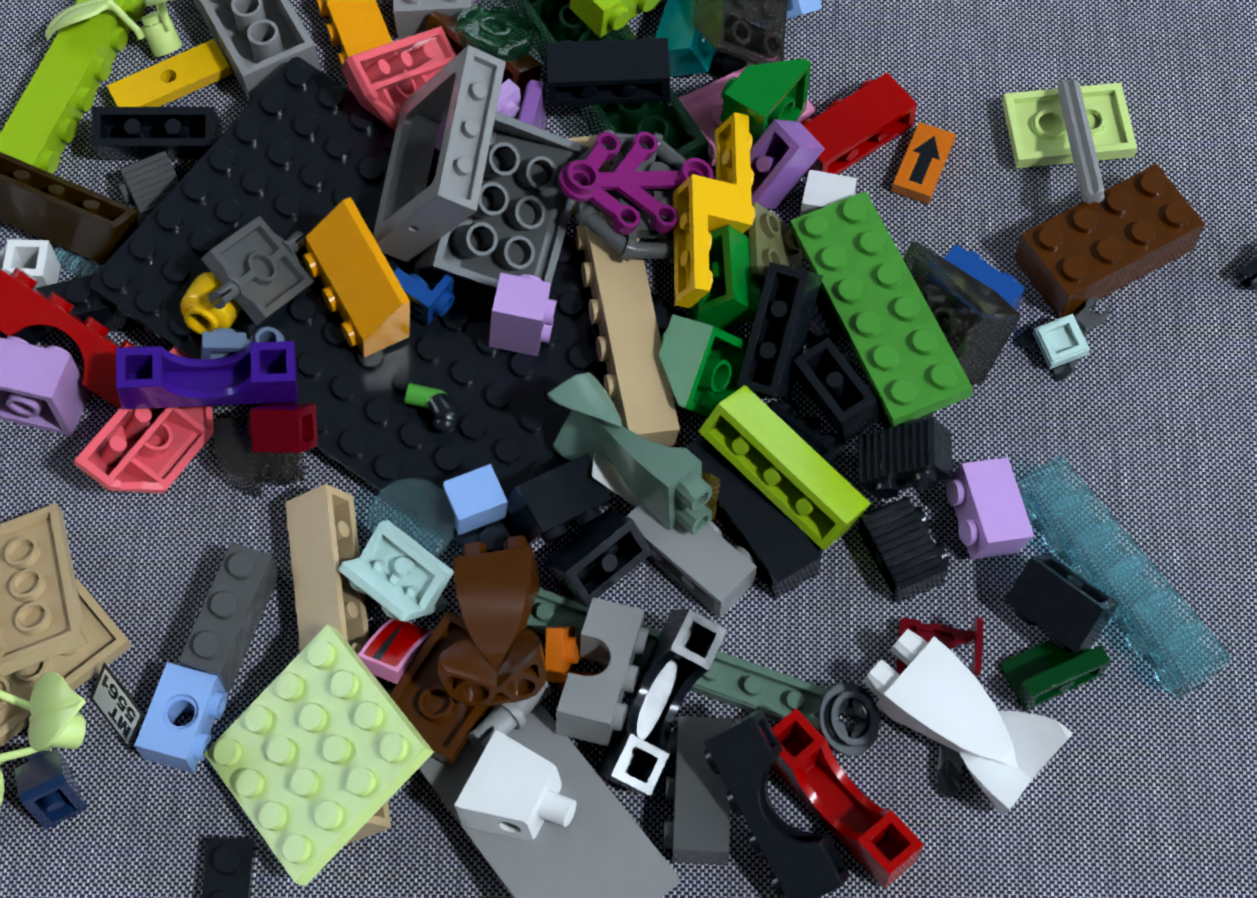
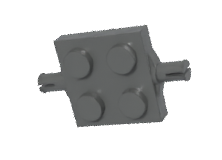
M258 216L212 248L201 260L221 282L222 286L210 293V303H213L222 296L213 305L217 309H222L226 304L235 299L258 326L314 282L301 266L295 254L306 247V237L296 243L304 234L296 231L286 240H283Z

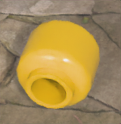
M205 272L197 276L184 294L180 304L187 326L201 335L202 332H211L217 328L230 329L242 310V307L235 299L226 304L222 309L215 308L213 305L222 296L213 303H210V293L222 286L221 282L212 272Z

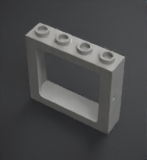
M468 45L401 104L373 237L382 253L408 263L477 211L506 64L505 61ZM447 118L435 178L431 185L426 188L439 124Z

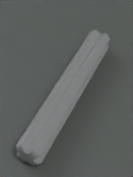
M1075 79L1069 81L1062 80L1058 84V96L1082 201L1086 204L1100 203L1105 198V189L1080 84Z

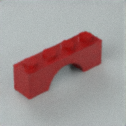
M16 267L12 273L7 269H1L0 331L7 336H13L33 325H47L62 330L76 342L84 360L82 385L116 408H120L121 403L116 389V348L136 346L127 340H124L119 345L107 337L110 331L108 327L91 316H88L83 321L71 313L74 305L57 293L52 292L47 297L34 287L38 281Z
M797 708L772 728L783 750L771 767L885 890L918 861L924 844L892 810L878 806L855 786L836 761L828 741Z

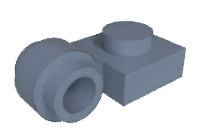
M273 327L257 329L253 332L251 339H247L244 332H236L229 328H217L211 332H202L201 359H217L231 356L244 350L249 343L285 340L281 332Z

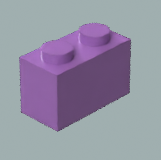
M774 119L750 150V164L754 172V180L751 187L752 203L757 202L766 209H777L824 151L825 148L799 121Z

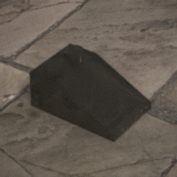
M912 242L903 260L971 384L982 385L1022 315L995 290L922 244Z

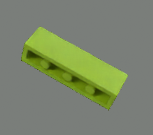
M746 385L718 403L698 430L706 440L823 551L843 536L871 505L860 492Z

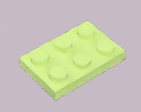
M1110 83L1080 86L1097 160L1135 157L1137 145L1122 84ZM1058 88L1004 94L1002 105L1016 169L1074 163L1058 96Z

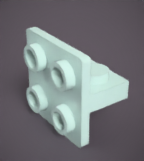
M389 520L379 522L359 558L343 561L338 569L349 579L348 582L352 588L360 593L370 595L382 605L381 609L387 616L398 621L405 622L443 611L449 603L441 594L454 571Z

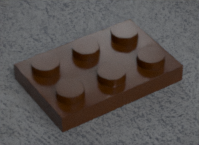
M447 611L390 693V697L434 751L431 756L453 766L470 741L468 733L484 720L492 706L465 705L452 698L443 687L437 672L440 654L455 642L470 637L464 619Z

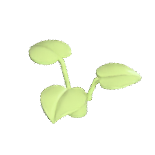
M87 0L72 5L57 14L51 20L45 32V37L49 41L53 33L63 27L91 18L104 10H112L134 31L138 40L146 38L154 57L167 55L183 45L167 11L166 2L173 0H145L144 2L147 7L156 5L157 11L142 17L143 25L141 27L113 0Z
M51 671L43 673L34 686L30 701L0 690L1 700L31 712L28 729L30 747L1 753L0 765L8 760L33 755L41 751H50L51 747L78 749L81 746L85 737L86 723L84 716L78 712L86 701L70 688L60 674ZM0 769V807H1V804H2V801H3V797H4V777H3V773H2V771H1V769Z

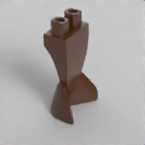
M524 535L508 537L504 541V550L489 552L487 545L481 542L464 544L462 556L453 557L457 599L470 637L455 642L440 654L437 672L443 687L452 698L470 706H492L529 699L538 694L546 681V666L540 638L534 631L525 629L536 595L540 591V574L532 547L528 546Z

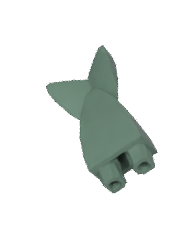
M590 372L577 374L548 393V399L556 404L572 409L553 444L554 450L562 457L574 460L588 453L593 461L594 452H596L606 460H611L633 495L669 530L680 523L694 535L712 520V511L705 505L712 496V487L702 479V462L687 448L669 447L655 443L623 427L610 396L597 378Z

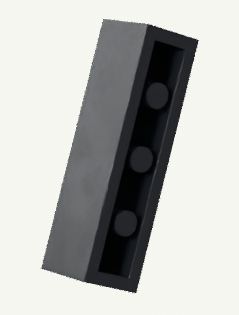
M701 436L682 447L687 448L702 462V479L712 487V496L707 505L735 544L744 548L753 557L757 566L756 573L775 599L819 574L821 555L823 554L822 549L708 440Z

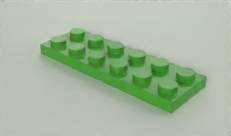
M866 191L790 220L791 231L813 273L823 275L820 287L894 428L896 425L910 422L973 396V387Z

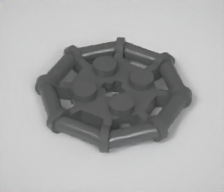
M611 129L598 133V136L603 132H610L617 136L621 143L620 150H630V144L637 135L614 133ZM654 132L653 135L658 141V149L649 160L643 161L636 171H672L671 169L679 171L686 159L662 140V134ZM601 143L604 148L611 150L608 145ZM640 143L643 148L648 149L645 144ZM592 145L578 160H585L592 152ZM620 150L614 159L608 161L611 167L606 172H614L625 158ZM656 156L663 162H655ZM677 188L644 189L662 204H668L673 207V192ZM605 190L622 205L634 207L639 212L641 218L635 230L628 235H622L608 223L611 222L612 217L594 205L590 200L585 202L576 201L578 209L576 219L580 226L586 225L619 253V259L627 262L630 258L667 259L674 263V237L670 232L660 233L654 230L650 224V215L618 191ZM659 215L663 221L669 222L665 216ZM621 216L626 223L631 224L628 218ZM637 238L655 239L657 242H637Z

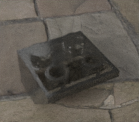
M696 0L694 26L714 49L754 65L783 61L788 0Z

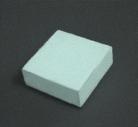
M1073 313L1036 327L1033 330L1032 334L1049 369L1089 354L1090 348Z

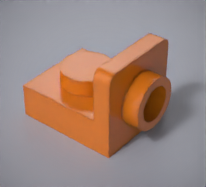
M558 625L546 628V682L558 683V690L563 691L568 672L583 676L598 674V672L574 671V664H577L580 659V638L575 637V626Z

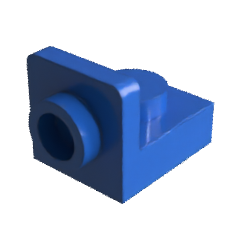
M400 268L394 271L395 276L410 300V314L426 325H429L436 315L444 316L455 300L453 295L454 278L448 274L441 279L433 290H430L429 285L420 276L413 273L408 275Z

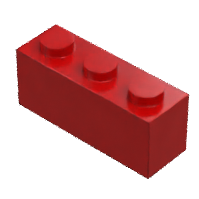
M888 72L875 80H867L855 93L845 99L835 100L820 115L813 119L807 118L801 122L825 148L809 169L840 174L912 128L917 103Z

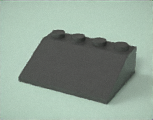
M496 112L477 211L421 252L415 269L440 278L448 274L454 278L455 283L496 293L500 272L515 276L530 274L552 284L574 200L568 198L561 191L558 184V175L566 164L578 160L589 147Z

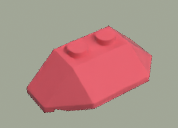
M442 26L352 55L345 59L341 69L348 81L351 92L356 96L360 106L396 132L401 104L457 55Z
M175 348L169 351L172 354L188 358ZM121 406L77 456L73 464L109 491L164 494L214 434L212 406L122 409Z

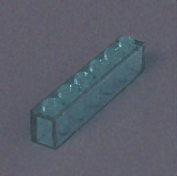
M1061 454L1019 481L1018 488L1029 521H1032L1042 533V539L1046 547L1053 554H1059L1071 570L1119 603L1109 621L1115 622L1124 632L1130 649L1137 656H1143L1152 666L1157 681L1166 691L1173 692L1179 700H1182L1222 672L1231 655Z

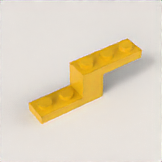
M734 112L715 130L716 180L692 174L673 192V208L677 211L679 217L678 222L673 227L676 306L691 308L710 292L713 283V273L709 270V251L712 245V235L710 232L730 225L743 234L753 225L755 208L752 205L751 187L754 180V172L750 164V150L753 138L752 134L749 133L748 115Z

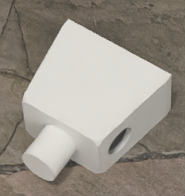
M495 730L454 806L462 825L530 841L536 838L545 819L567 827L575 814L577 803L576 800L559 794L562 782L557 767L553 763L502 732Z

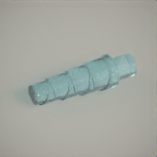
M59 247L54 249L60 265L78 278L96 274L102 268V266L74 255Z

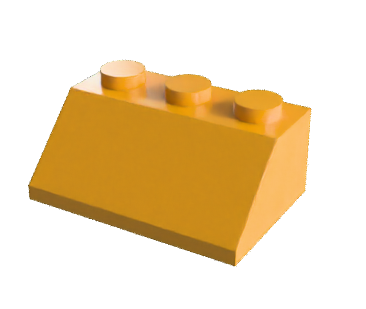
M346 198L306 236L307 253L302 255L311 277L319 276L325 288L321 291L331 312L338 310L344 323L341 324V329L348 344L351 347L357 345L365 358L409 337L410 300L352 198Z

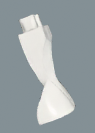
M909 629L903 633L890 649L894 655L908 666L902 674L899 675L881 659L863 680L871 691L880 698L875 706L890 719L959 752L972 778L996 810L1002 815L1010 810L1031 780L1073 734L1063 724L1046 716L1020 711H998L977 678L949 648L935 636L928 643Z

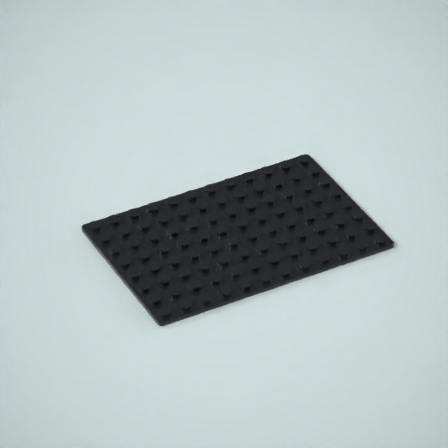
M291 58L90 280L92 291L186 357L201 359L202 335L194 332L187 326L180 307L182 298L194 279L202 273L211 272L201 258L212 248L258 216L283 240H286L296 231L302 232L304 235L296 241L297 243L306 237L342 200L349 197L352 198L373 235L395 131L360 106L356 96L350 90L302 58ZM434 148L426 188L431 185L435 178L440 150ZM567 235L564 236L550 288L549 299L557 300L549 343L541 342L538 357L488 347L491 314L496 293L455 282L453 287L455 300L444 316L436 315L430 324L426 325L410 314V335L408 338L365 358L357 345L351 347L348 344L341 329V324L344 321L338 310L331 312L321 291L325 287L319 276L312 278L314 282L258 326L242 309L230 329L236 332L246 333L247 339H251L253 332L261 327H273L281 332L285 341H294L298 402L285 403H316L318 446L316 447L462 549L464 544L481 542L487 545L489 552L504 550V541L508 537L520 536L521 533L507 509L505 518L458 535L455 529V514L444 492L443 483L446 480L491 464L504 495L507 496L516 486L572 461L562 457L553 448V444L572 409L548 399V393L571 377L588 372L596 377L604 388V375L608 374L606 362H600L597 355L596 338L600 336L598 324L591 323L589 316V299L593 298L591 288L584 287L582 281L581 264L585 262L583 250L577 251L575 241ZM305 247L295 254L301 266L309 274L302 255L307 253ZM383 253L393 272L400 268L408 275L411 273L416 274L429 285L430 290H433L442 279L415 269L419 255L407 263ZM651 292L662 343L663 334L669 326L672 314L684 318L687 317ZM409 383L443 390L448 394L458 407L460 418L456 419V427L453 431L443 432L436 430L433 427L435 415L430 409L405 403ZM266 403L255 404V405H256V406H260V405H263V404H266Z

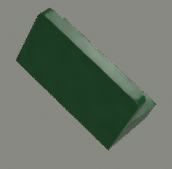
M1049 640L1003 661L1000 670L1025 712L1103 676L1111 660L1102 645L1092 650L1088 648L1075 653L1074 651H1065Z

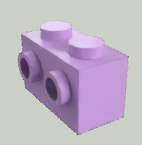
M500 272L491 314L488 347L538 357L541 342L549 343L554 322L557 300L549 299L551 283L544 282L539 277L530 274L515 276Z
M1008 457L961 463L953 472L954 476L945 481L946 496L948 502L954 507L959 522V537L961 542L967 547L970 560L1016 554L1035 537Z

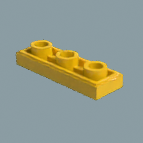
M212 39L109 84L107 89L116 107H160L232 75V72L216 41Z

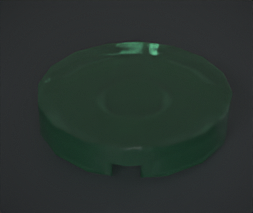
M474 5L463 9L458 15L455 25V37L464 48L470 45L505 62L524 58L531 50L534 39L533 34L530 33L531 26L524 18L511 10L492 6V10L489 11L482 10L483 5Z

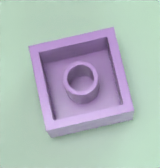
M8 336L6 339L0 338V420L73 437L90 396V391L82 385L83 378L71 354L58 346L49 345L43 348L30 345L27 341L15 336Z

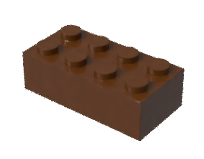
M1157 164L1105 190V198L1102 202H1093L1091 204L1082 202L1021 234L1014 260L1058 318L1082 310L1089 298L1097 296V301L1195 249L1205 223Z

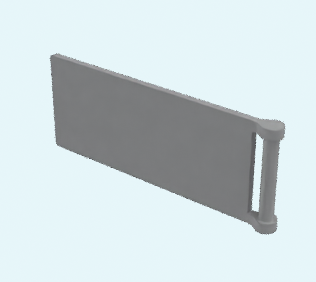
M395 686L386 692L390 695ZM541 702L525 717L526 724L519 730L513 729L507 736L557 767L562 782L559 794L576 800L577 803L575 814L567 827L545 819L536 838L528 841L462 825L454 805L482 755L479 751V748L482 746L481 742L475 747L469 741L453 766L430 756L419 768L421 774L513 898H661L680 883L678 874L568 736L556 734V721ZM494 705L492 706V708L490 709V711L488 712V714L486 715V717H487L493 710H495V709H494Z

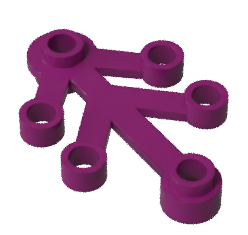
M603 132L597 137L592 145V152L585 160L570 162L560 171L558 184L561 191L574 201L585 202L590 200L612 217L613 228L624 235L631 234L640 223V214L634 207L622 205L605 190L618 191L650 215V224L654 230L660 233H668L678 222L677 211L668 204H662L644 189L678 188L692 174L713 179L712 168L707 162L699 158L686 160L679 171H636L641 163L649 160L658 149L656 137L649 132H640L636 135L630 144L629 153L614 172H598L603 162L614 159L621 147L618 137L610 132ZM601 143L608 145L611 150L604 148ZM640 143L645 144L648 149L643 148ZM659 215L665 216L669 222L663 221ZM621 216L628 218L631 224L626 223Z

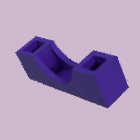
M294 341L249 343L241 352L217 359L185 358L168 352L162 346L116 348V389L122 409L298 402Z

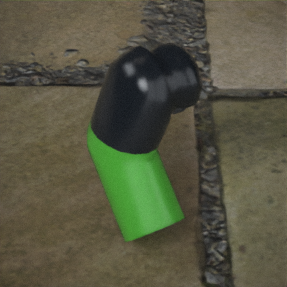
M413 383L408 384L405 403L430 409L435 415L433 427L436 430L443 432L453 431L456 427V419L460 418L458 407L448 394L443 390Z

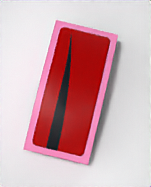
M391 618L372 635L358 656L373 675L397 684L433 632L410 622Z

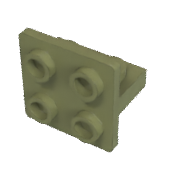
M753 202L755 219L753 225L743 234L749 237L750 272L753 277L760 281L762 293L770 262L803 270L802 250L791 231L790 225L759 203Z

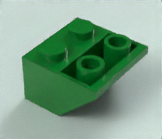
M730 225L710 232L712 235V245L709 251V270L713 273L712 287L708 294L689 308V319L715 326L723 331L753 321L761 297L760 281L753 277L750 272L749 237Z

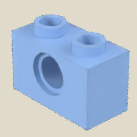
M166 663L134 744L144 760L195 773L199 760L204 761L206 759L204 753L211 747L212 736L209 733L214 720L222 717L227 704V693H225V689L218 676ZM185 712L195 713L194 718L187 725H175L176 719Z

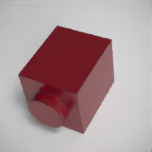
M266 403L251 408L247 421V433L252 440V452L302 453L318 446L316 403Z

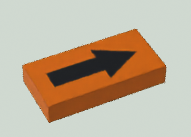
M919 122L897 172L891 192L930 204L955 143L956 134Z

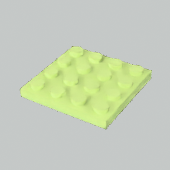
M327 624L212 744L204 755L294 883L306 886L423 765L434 751L338 629Z

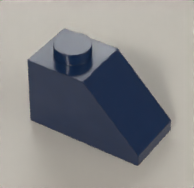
M58 749L51 752H38L30 756L24 765L14 769L18 795L22 804L45 830L88 809L69 763Z

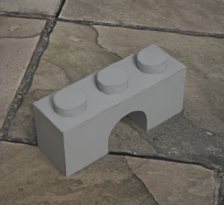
M592 598L581 632L580 658L598 662L605 670L594 676H583L568 672L556 710V734L609 747L613 731H622L628 705L622 704L625 691L634 692L639 666L633 664L636 654H645L650 636V629L643 627L644 609Z

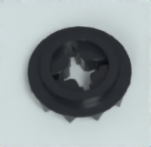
M840 683L830 686V690L818 698L821 703L820 710L814 714L820 721L821 729L819 733L828 741L830 749L840 752L842 756L862 754L874 744L879 733L880 717L878 708L875 706L876 703L872 696L857 684ZM845 713L847 717H851L852 720H856L858 723L846 727L845 723L839 722L837 715Z

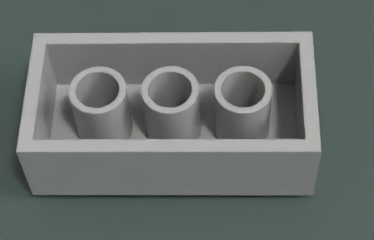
M193 0L250 103L293 57H300L321 71L316 46L289 0Z

